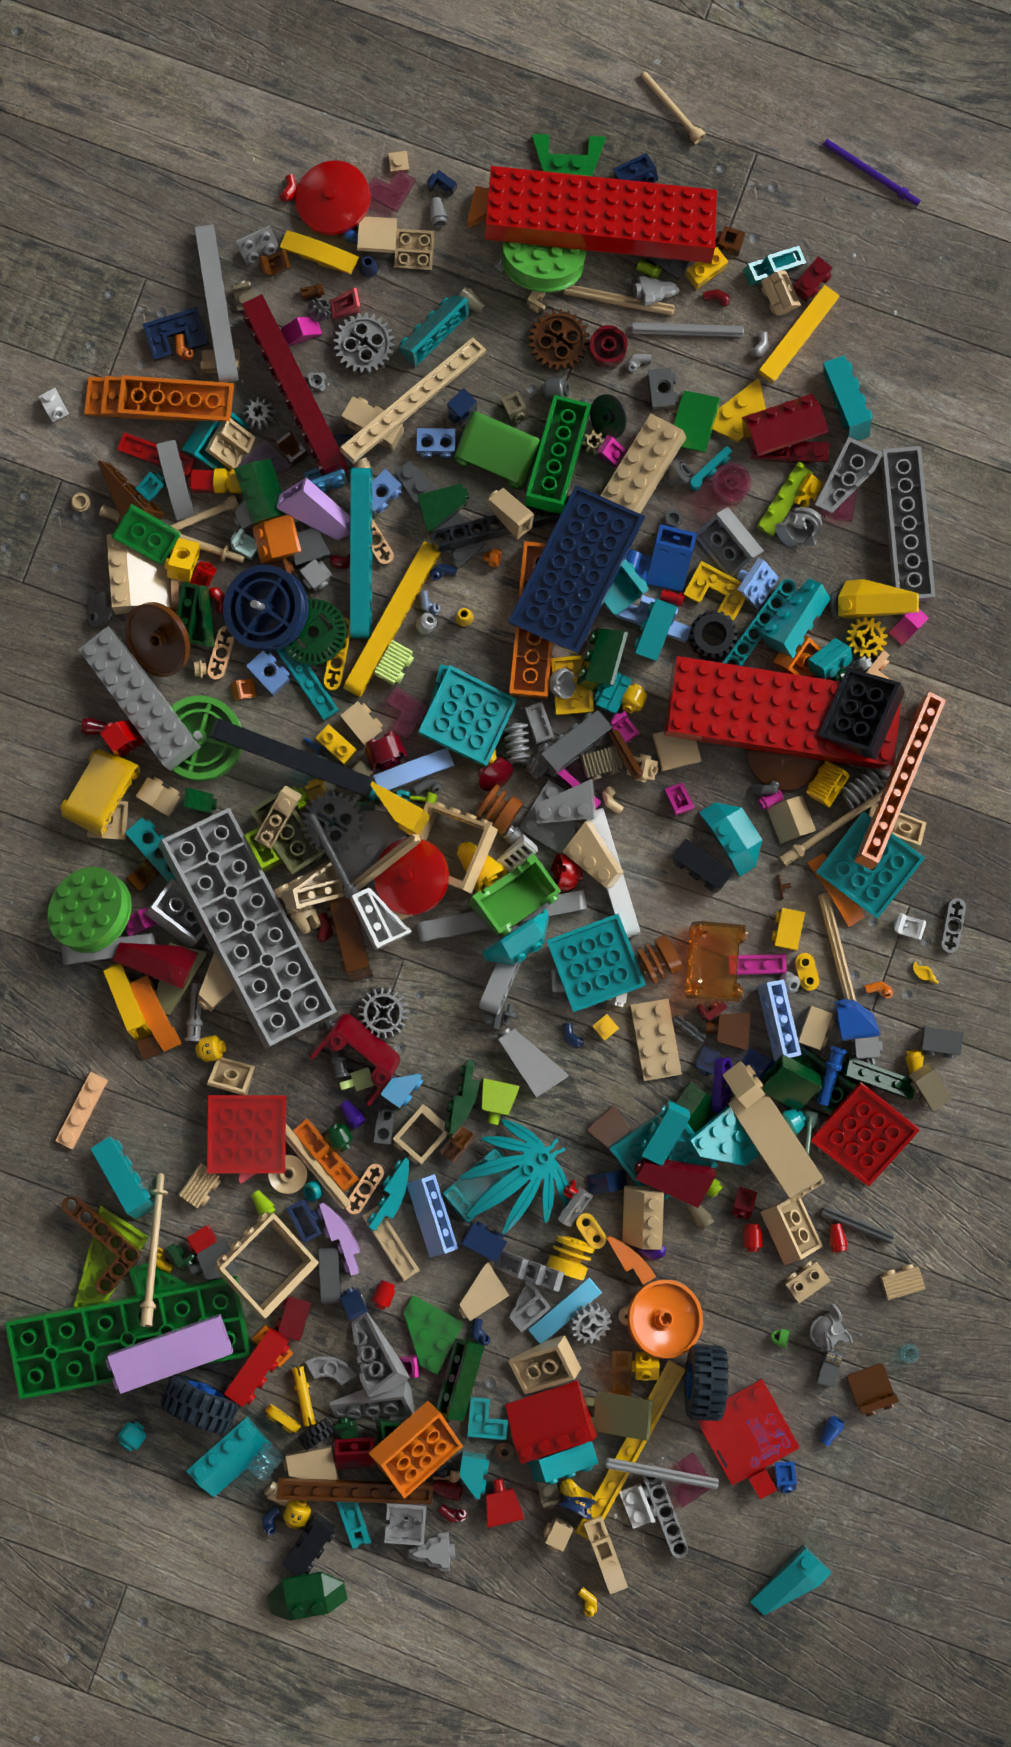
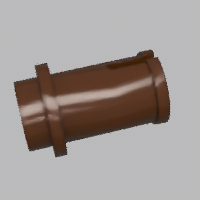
M316 283L314 286L300 288L303 300L317 296L322 298V295H325L323 284Z

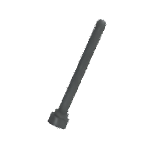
M310 814L308 817L343 884L342 893L346 899L358 893L359 890L356 884L349 881L316 815Z

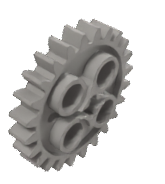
M367 312L364 317H361L360 313H358L356 319L350 315V322L344 319L345 326H338L341 332H335V336L339 339H333L334 344H337L334 347V351L339 352L336 354L337 359L342 358L340 361L341 365L347 363V370L353 367V373H356L359 369L361 375L364 374V370H367L370 375L373 368L378 372L379 365L385 368L384 361L390 362L388 355L393 356V351L390 349L395 348V344L390 343L395 339L394 336H389L392 333V329H387L388 323L382 324L381 317L375 320V314L368 318ZM360 327L367 329L364 334H358L357 330ZM350 334L355 335L358 339L351 337ZM375 338L383 340L379 345L373 344L372 341ZM367 341L368 346H361V342L365 343ZM348 343L356 344V347L352 350L346 348ZM365 353L372 355L369 360L362 359V355Z

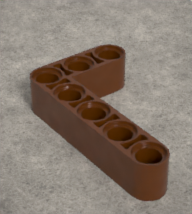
M75 1195L66 1197L62 1202L64 1212L117 1256L96 1282V1289L99 1293L109 1294L141 1257V1251L80 1197ZM70 1199H73L77 1204L74 1210L68 1207ZM84 1212L90 1213V1222L83 1220L82 1215ZM99 1224L106 1227L104 1235L99 1234L97 1231ZM114 1237L120 1239V1247H114L112 1245V1239ZM128 1250L135 1252L136 1257L134 1260L128 1259L126 1255ZM115 1265L122 1266V1275L114 1272ZM103 1280L110 1282L109 1290L103 1289L101 1285Z

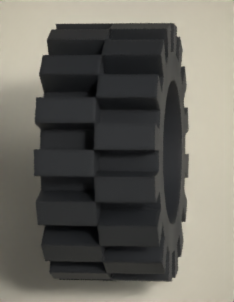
M325 1417L297 1438L307 1451L323 1441L335 1430Z

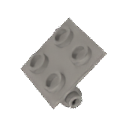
M271 225L236 241L246 266L259 260V256L272 255L280 250Z

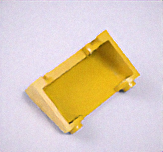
M98 749L91 753L89 757L90 763L69 799L63 801L60 810H62V817L103 838L107 831L106 826L111 821L112 814L128 787H131V779L137 780L140 769L139 765Z

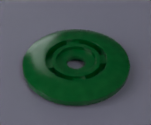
M308 599V617L299 635L300 641L306 648H302L295 639L291 644L284 647L285 651L294 660L305 665H320L332 660L341 651L346 640V624L339 610L327 601ZM320 616L325 617L330 622L332 627L331 630H329L326 623L322 619H320ZM313 626L319 630V634L315 638L309 637L307 633L308 629Z

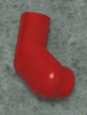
M218 587L209 588V598L211 597L217 602L216 613L223 614L225 594Z

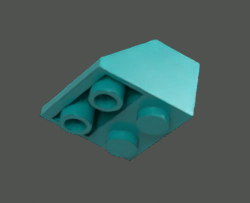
M463 1451L459 1476L474 1497L480 1499V1494H485L486 1479H483V1474H488L489 1460H486V1454Z

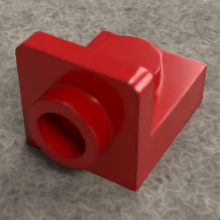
M200 561L189 583L209 587L217 569L209 562Z

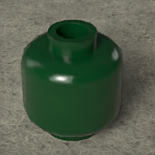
M337 1122L325 1130L324 1138L333 1151L340 1150L344 1152L351 1147L350 1142L353 1140V1136L345 1124Z

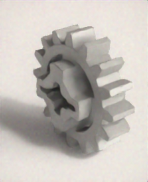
M588 1303L586 1308L581 1305L580 1311H574L576 1316L570 1317L572 1320L569 1323L571 1333L577 1341L582 1340L584 1344L587 1340L591 1344L594 1339L600 1341L601 1335L606 1336L605 1330L611 1329L608 1325L612 1323L609 1318V1312L603 1305L599 1306L598 1303H595L594 1306Z

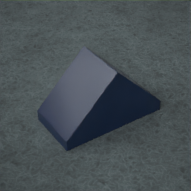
M625 1169L587 1175L590 1194L618 1191L627 1186Z

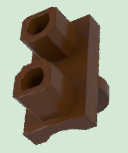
M461 1125L452 1137L449 1138L440 1150V1153L455 1164L476 1135Z

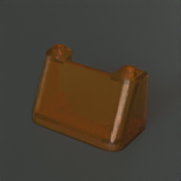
M708 921L691 923L685 982V996L687 999L727 1002L741 1001L744 991L740 983H737L739 945L743 944L748 936L746 925Z

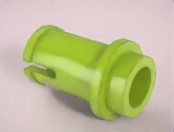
M640 259L636 271H640L655 279H658L662 270L659 268V265L654 266Z

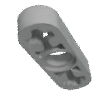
M960 898L950 900L947 905L940 943L941 949L945 953H953L959 948L966 904ZM956 902H959L958 904L961 906V909L956 914V916L960 915V919L949 917L950 914L954 915L955 908H952V905L956 904ZM951 920H955L958 923L956 931H951L948 928V923ZM946 932L951 935L957 934V938L952 937V943L955 946L951 947L950 950L945 945V942H949L950 936H946Z

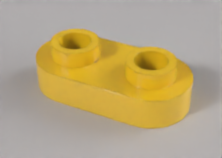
M808 953L799 954L795 959V967L800 979V986L806 991H812L819 985L814 958ZM803 959L808 960L807 966L802 965ZM808 977L813 979L811 985L806 982Z
M580 1214L576 1220L577 1228L592 1248H602L607 1240L605 1233L591 1214ZM584 1219L589 1220L590 1223L588 1226L582 1225V1221ZM595 1235L600 1236L599 1242L593 1241Z
M269 1404L265 1409L267 1412L266 1416L273 1422L279 1421L283 1424L282 1428L288 1433H297L301 1425L273 1404Z

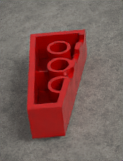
M270 1327L224 1395L241 1407H244L246 1403L250 1405L256 1397L253 1394L256 1388L261 1389L267 1381L265 1378L267 1372L270 1371L272 1373L279 1364L276 1362L279 1355L284 1356L290 1348L287 1345L290 1340Z

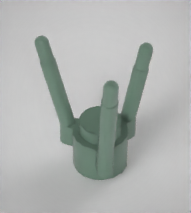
M803 1111V1115L806 1118L804 1127H807L805 1151L809 1154L811 1131L814 1127L815 1132L819 1128L820 1118H818V1113ZM817 1147V1152L821 1153V1149Z

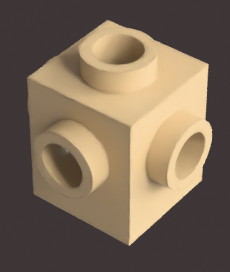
M640 754V758L634 757L643 772V775L638 779L635 778V780L646 782L647 779L655 780V775L658 771V761L651 760L652 756Z

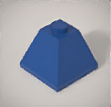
M842 999L834 1002L835 1022L841 1040L880 1036L874 1014L855 1000Z

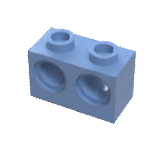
M417 428V455H421L422 458H431L432 455H440L441 458H451V455L455 454V429ZM424 440L432 442L431 446L427 448L421 444ZM443 440H448L451 442V445L444 448L440 443Z

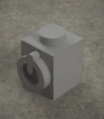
M314 559L300 570L304 577L302 581L308 589L313 588L314 591L318 589L321 591L329 585V577L332 574L322 561L317 562Z

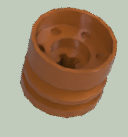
M496 785L485 795L478 806L476 819L480 820L484 814L487 815L485 820L490 821L493 819L494 823L492 826L498 829L497 833L502 836L515 819L524 802L515 796L505 801L507 791L504 790L498 796L497 794L501 787Z
M666 934L654 939L655 949H652L646 943L647 953L643 951L641 946L636 948L639 963L653 984L659 982L656 973L660 975L662 980L665 979L664 969L666 968L671 975L683 970L682 963Z

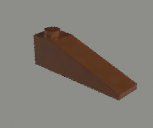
M98 461V466L121 517L124 516L130 504L159 520L165 517L164 512L153 501L149 502L135 489L136 487L127 483L128 479L111 463Z

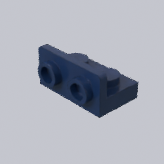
M647 153L613 168L617 179L649 183L658 181L656 167Z

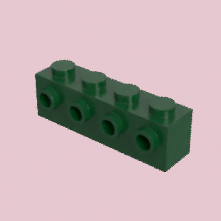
M455 1338L436 1409L444 1418L464 1421L484 1345L471 1340Z

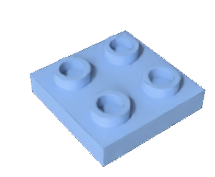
M758 558L749 572L741 570L738 573L737 579L742 582L738 591L753 607L759 609L771 589L776 585L779 577L764 560Z

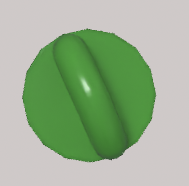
M783 1328L781 1331L775 1330L772 1332L770 1339L774 1344L778 1345V1348L785 1349L790 1331ZM776 1335H780L779 1340L775 1339Z

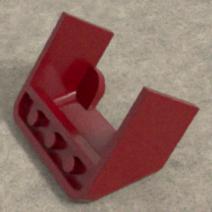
M347 1013L341 1014L308 1053V1056L313 1060L325 1045L333 1051L341 1050L346 1043L351 1045L376 1066L371 1074V1081L375 1087L364 1100L370 1106L390 1082L401 1059L394 1049L380 1038H377L374 1033L370 1034V1030L365 1029V1026L356 1018Z

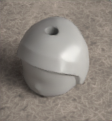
M423 613L416 619V628L421 634H429L435 629L437 619L430 613Z
M785 972L779 977L778 981L784 980L787 993L798 991L800 979L792 972Z

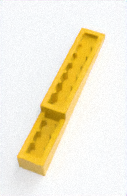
M824 285L759 369L758 374L774 384L840 295Z

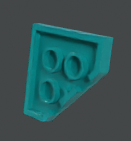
M731 1107L724 1108L686 1140L695 1156L747 1166L759 1155Z

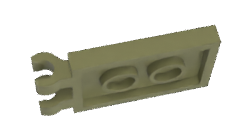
M601 1391L596 1392V1396L585 1395L586 1405L595 1406L594 1416H590L596 1432L646 1441L650 1439L653 1400Z

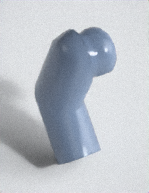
M428 591L418 592L421 609L426 613L437 615L441 610L440 605L429 601Z

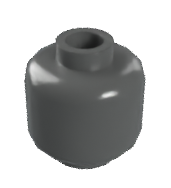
M562 377L547 378L544 385H541V395L545 396L547 402L551 403L554 395L565 398L569 397V383Z

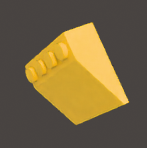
M372 782L370 784L393 819L399 824L398 828L408 835L418 834L420 836L431 816L420 807Z

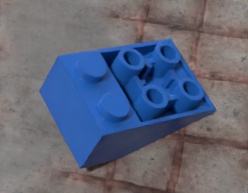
M660 524L646 583L683 592L697 533Z

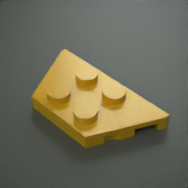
M759 378L718 409L712 430L722 436H727L737 443L744 438L742 417L766 409Z

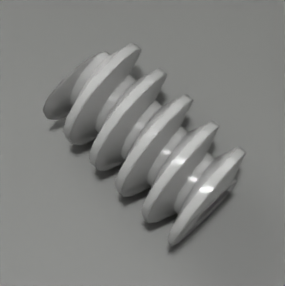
M507 724L508 728L504 729V733L510 735L506 736L505 740L510 743H507L505 748L511 749L506 752V755L511 757L507 761L511 764L526 763L525 759L530 757V755L525 754L524 751L530 748L524 746L525 743L529 742V739L523 738V736L528 734V732L523 731V728L527 727L528 724Z
M868 770L867 776L862 774L861 780L858 778L854 780L855 785L850 782L848 788H842V797L853 810L854 802L860 805V798L866 801V794L872 797V790L878 793V786L880 785L883 788L884 786L879 777L872 770Z

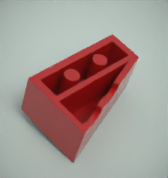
M130 720L119 721L114 724L111 722L105 725L100 733L111 750L121 758L146 742Z

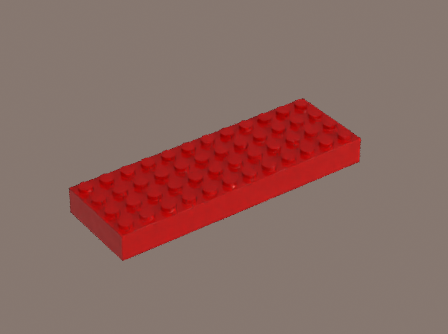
M491 166L484 239L712 263L716 237L717 190Z
M677 656L672 663L664 736L889 770L895 763L901 702L878 757L874 760L855 754L818 736L841 682Z

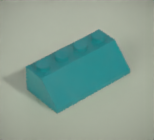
M246 1416L187 1469V1473L202 1489L215 1497L273 1444L252 1420Z

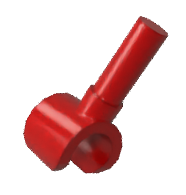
M572 1180L571 1185H566L563 1190V1194L570 1199L573 1193H578V1189L575 1188L576 1180Z

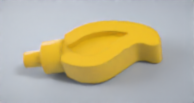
M917 962L913 963V971L921 980L938 984L939 981L936 980V976L933 975L932 970L928 966H919Z

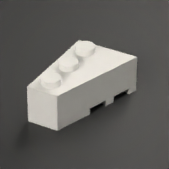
M370 888L350 897V901L374 950H378L412 932Z

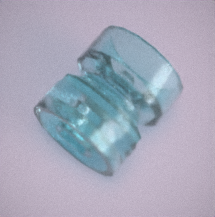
M264 1443L257 1452L258 1456H254L247 1464V1467L254 1476L260 1480L267 1481L274 1472L273 1468H277L284 1458L275 1447Z

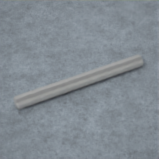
M633 322L631 332L632 334L743 337L744 327L733 325Z
M607 1458L605 1467L608 1469L717 1489L719 1480L716 1478L613 1458Z

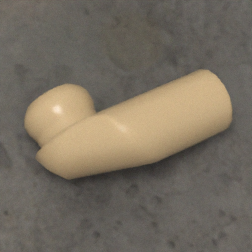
M608 786L602 792L605 805L615 813L620 814L624 807L613 799L615 790Z

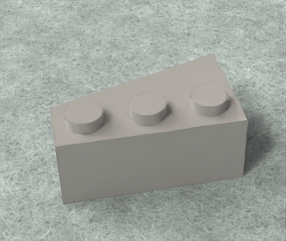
M593 779L535 804L537 824L596 818Z

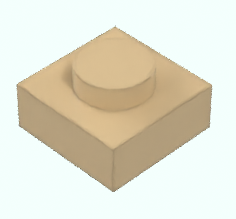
M407 151L388 153L391 174L409 172Z

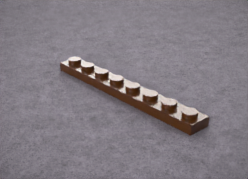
M278 1478L276 1498L277 1500L432 1504L434 1486L433 1483H422L404 1499L389 1481Z

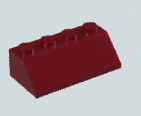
M813 394L804 395L803 397L742 417L743 435L758 457L829 433L821 406Z

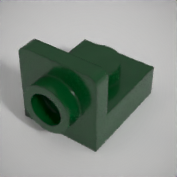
M173 1243L166 1247L177 1267L183 1265L186 1268L194 1263L195 1253L184 1259L183 1255H185V1252L180 1245Z
M349 1417L338 1419V1423L333 1426L334 1430L337 1429L339 1439L360 1438L355 1419L349 1420Z

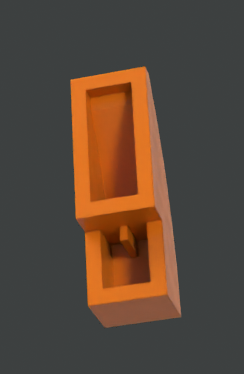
M610 1235L606 1237L626 1272L633 1268L643 1285L656 1278L649 1265L631 1247Z

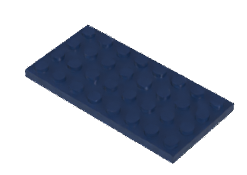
M575 485L508 621L509 624L578 655L645 516Z

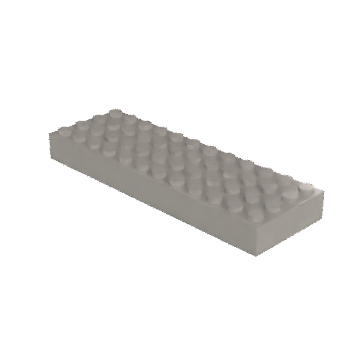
M230 808L160 841L158 846L265 1050L337 1012Z

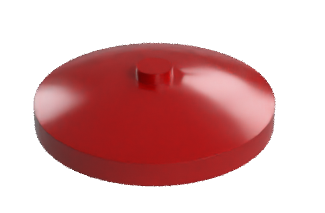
M332 160L314 166L302 177L296 190L295 202L301 219L310 229L324 235H339L352 230L363 220L370 206L371 193L366 178L358 168L344 161Z
M406 838L397 840L389 845L382 852L378 861ZM420 839L421 841L418 845L374 878L376 891L380 899L388 908L400 914L419 915L426 913L441 901L448 887L449 870L444 855L434 844Z

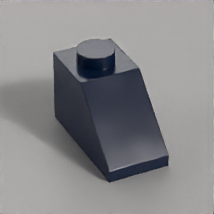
M351 1287L343 1291L344 1295L340 1299L349 1321L369 1310L359 1288L354 1290Z

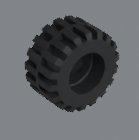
M712 610V612L706 611L704 614H700L692 623L689 632V644L692 646L693 652L699 654L700 658L704 657L708 661L710 659L717 661L720 658H725L737 642L738 630L735 627L736 624L734 621L732 622L729 615H724L722 611L719 613L717 610ZM711 625L719 627L724 633L723 642L717 646L708 645L702 638V631L705 627Z

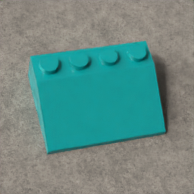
M452 295L450 298L446 297L440 303L441 307L436 311H431L426 317L427 320L423 324L419 323L413 329V334L409 338L406 336L399 343V352L415 368L469 316L468 300L465 297Z

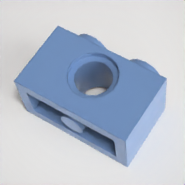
M386 469L372 481V512L375 515L378 512L382 513L388 507L387 503L391 499L395 500L402 493V485ZM384 489L387 491V494L384 497H378L376 495L377 491Z
M262 651L246 667L275 696L290 682V679L287 677L290 674L283 666L279 668L275 664L277 660L270 652L266 654ZM273 668L275 673L273 676L267 677L265 676V670Z

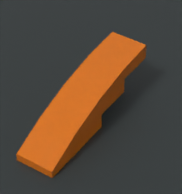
M308 1118L293 1130L313 1157L344 1192L359 1180L340 1155L331 1149L323 1135Z

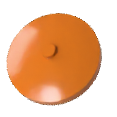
M657 1280L644 1285L633 1296L628 1308L627 1324L633 1341L642 1351L656 1358H675L688 1352L689 1348L698 1341L703 1327V1313L697 1297L688 1287L673 1280Z

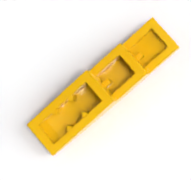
M288 230L280 245L282 250L297 254L303 259L317 262L320 266L350 275L359 258L327 243Z

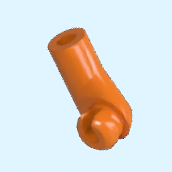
M175 335L176 354L184 360H191L194 352L185 346L184 335Z

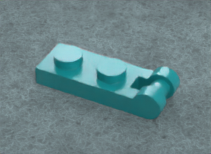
M728 446L692 477L689 485L691 490L698 491L704 479L707 477L709 479L717 473L716 468L721 464L725 466L731 460L732 450Z
M336 1501L352 1548L356 1549L364 1543L366 1545L372 1543L358 1502ZM361 1531L362 1536L356 1538L354 1533Z

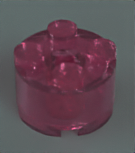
M729 463L720 467L712 481L713 496L725 505L740 504L747 497L751 488V477L748 471L737 463ZM730 481L734 482L733 487H729Z

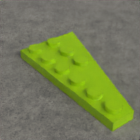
M100 1205L99 1214L141 1251L149 1236ZM99 1224L97 1227L98 1233L104 1235L106 1227ZM94 1236L90 1243L74 1306L109 1300L115 1291L114 1289L109 1294H101L96 1289V1282L117 1256ZM114 1237L112 1239V1245L114 1247H120V1239ZM133 1250L127 1251L128 1259L134 1260L136 1257ZM115 1265L114 1272L122 1275V1266ZM108 1280L102 1281L103 1289L109 1290L110 1282Z

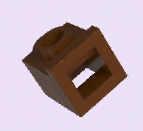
M724 226L723 231L718 232L715 242H718V248L739 256L746 233ZM730 239L733 243H728L726 240Z

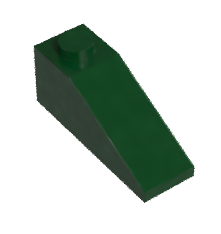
M185 787L183 807L189 812L213 815V810L217 809V799H215V795L212 793Z

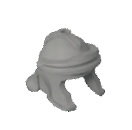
M800 507L795 508V512L791 513L784 523H777L775 525L777 535L787 546L794 547L797 543H802L805 546H814L816 542L813 536L822 529V518L815 510Z
M830 1304L829 1313L818 1316L810 1326V1339L816 1346H822L824 1351H834L833 1347H836L838 1340L853 1343L850 1333L841 1324L842 1315L835 1304Z

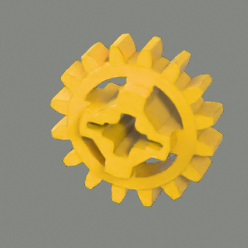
M864 617L863 622L857 619V625L852 623L850 625L852 630H847L846 634L850 635V637L845 640L851 643L849 647L854 649L853 655L858 652L859 658L863 655H866V658H868L871 654L876 657L878 655L877 651L882 652L884 650L881 645H887V642L883 640L888 637L887 634H883L886 628L879 627L880 621L874 623L873 617L870 621L867 620V617ZM866 626L865 630L857 631L858 628ZM874 629L877 631L879 636L875 635L873 631ZM869 631V641L865 644V638L862 636H865ZM855 640L859 642L860 647L857 646ZM877 645L874 649L867 650L868 646Z

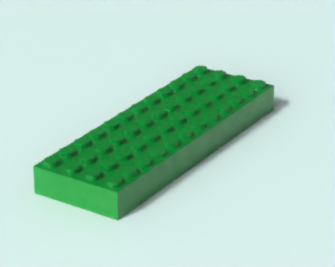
M233 1276V1278L239 1284L238 1276ZM222 1278L153 1291V1302L156 1304V1309L153 1311L152 1327L140 1325L142 1313L140 1304L145 1300V1293L10 1318L5 1322L19 1399L113 1382L114 1374L112 1371H109L106 1364L107 1356L110 1353L221 1314L233 1353L205 1364L250 1356L252 1348L243 1300Z

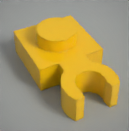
M807 473L798 488L801 494L794 498L793 503L800 504L802 501L800 507L808 508L809 500L816 499L824 484L814 475Z

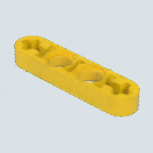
M343 617L344 621L349 626L346 628L347 638L345 640V647L333 658L340 659L342 665L340 668L335 669L331 666L332 660L327 662L324 684L330 691L338 690L342 684L351 637L350 620ZM329 670L335 673L340 672V675H335V680L338 684H334L333 687H330V683L327 682L332 679L333 675L329 673Z

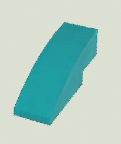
M796 246L749 263L743 269V272L751 287L761 283V280L779 270L789 272L806 264L800 247Z

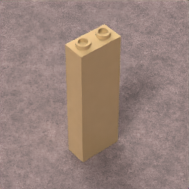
M765 1094L748 1108L736 1096L730 1100L731 1102L728 1103L729 1107L733 1110L749 1139L791 1203L825 1183L823 1176L769 1095Z

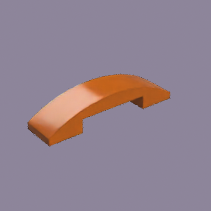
M822 853L807 864L825 888L849 928L865 918L856 902L816 873L827 858Z
M146 975L131 982L130 984L140 1010L162 1050L165 1052L182 1044L174 1026H171L155 994L156 990L149 976Z

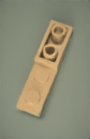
M600 1515L592 1520L583 1522L609 1593L613 1594L628 1588L602 1516Z

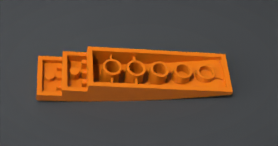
M126 375L121 377L105 376V378L88 376L84 414L86 416L230 422L234 383Z

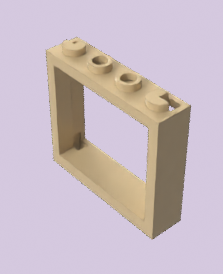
M426 802L423 810L431 817L419 836L420 839L427 840L437 813L484 830L464 880L461 881L449 876L448 885L472 894L498 829L492 826V822L485 819L481 821L476 820L477 817L472 814L466 813L464 816L460 814V810L450 807L448 810L445 809V805L435 802V804Z
M270 1212L260 1215L257 1219L258 1222L253 1227H249L243 1233L244 1237L240 1241H235L230 1246L231 1250L226 1255H221L216 1261L217 1264L213 1267L259 1318L266 1319L319 1264L274 1213ZM270 1223L300 1256L303 1262L258 1306L226 1271L225 1267Z

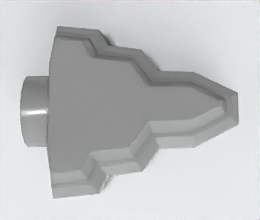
M646 276L637 277V283L633 285L634 299H640L643 306H649L662 301L663 298L672 297L680 291L678 285L673 282H660L655 278H647Z
M448 1532L438 1533L437 1537L429 1538L423 1546L415 1545L408 1549V1557L418 1562H426L430 1567H437L439 1571L450 1572V1560H455V1543L450 1544Z

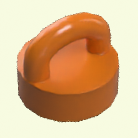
M493 548L492 551L485 552L482 555V559L489 562L490 567L497 568L500 564L502 552L500 549Z

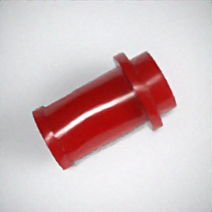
M665 589L662 590L660 596L661 601L674 604L677 607H682L685 599L682 593L677 594Z

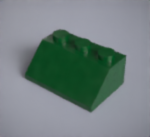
M271 459L255 461L234 468L253 526L266 520L287 515L277 508L279 495L282 493Z
M598 628L588 634L587 648L582 654V666L577 672L578 685L594 692L614 686L628 632Z
M691 1082L687 1084L675 1104L689 1110L690 1119L687 1123L695 1133L707 1124L715 1113L712 1109V1097Z

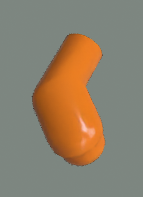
M883 981L864 985L866 994L877 992L886 999L893 996L892 988Z

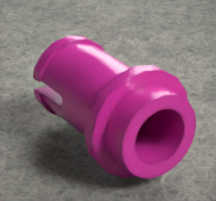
M779 790L775 794H769L765 797L761 796L758 802L763 810H768L770 806L784 801V797Z

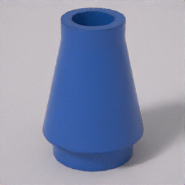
M833 1415L827 1418L820 1441L830 1446L844 1429V1422Z

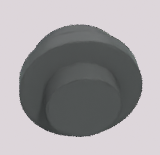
M669 510L664 515V524L666 526L678 528L682 524L683 517L679 511Z

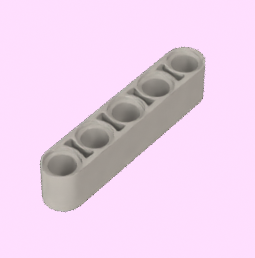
M514 925L512 927V930L514 931L520 926ZM516 962L513 965L496 963L480 1001V1009L496 1015L500 1013L521 962Z
M154 934L120 937L108 947L94 953H79L66 945H61L63 965L113 959L120 942L155 944Z
M647 1464L649 1466L657 1467L655 1464ZM643 1475L670 1551L674 1557L683 1558L688 1553V1546L663 1479L648 1478ZM655 1488L663 1489V1494L660 1497L653 1495ZM663 1506H668L670 1512L667 1515L660 1514V1509ZM675 1525L677 1526V1531L670 1534L667 1532V1527ZM677 1543L684 1545V1549L681 1552L674 1551V1546Z

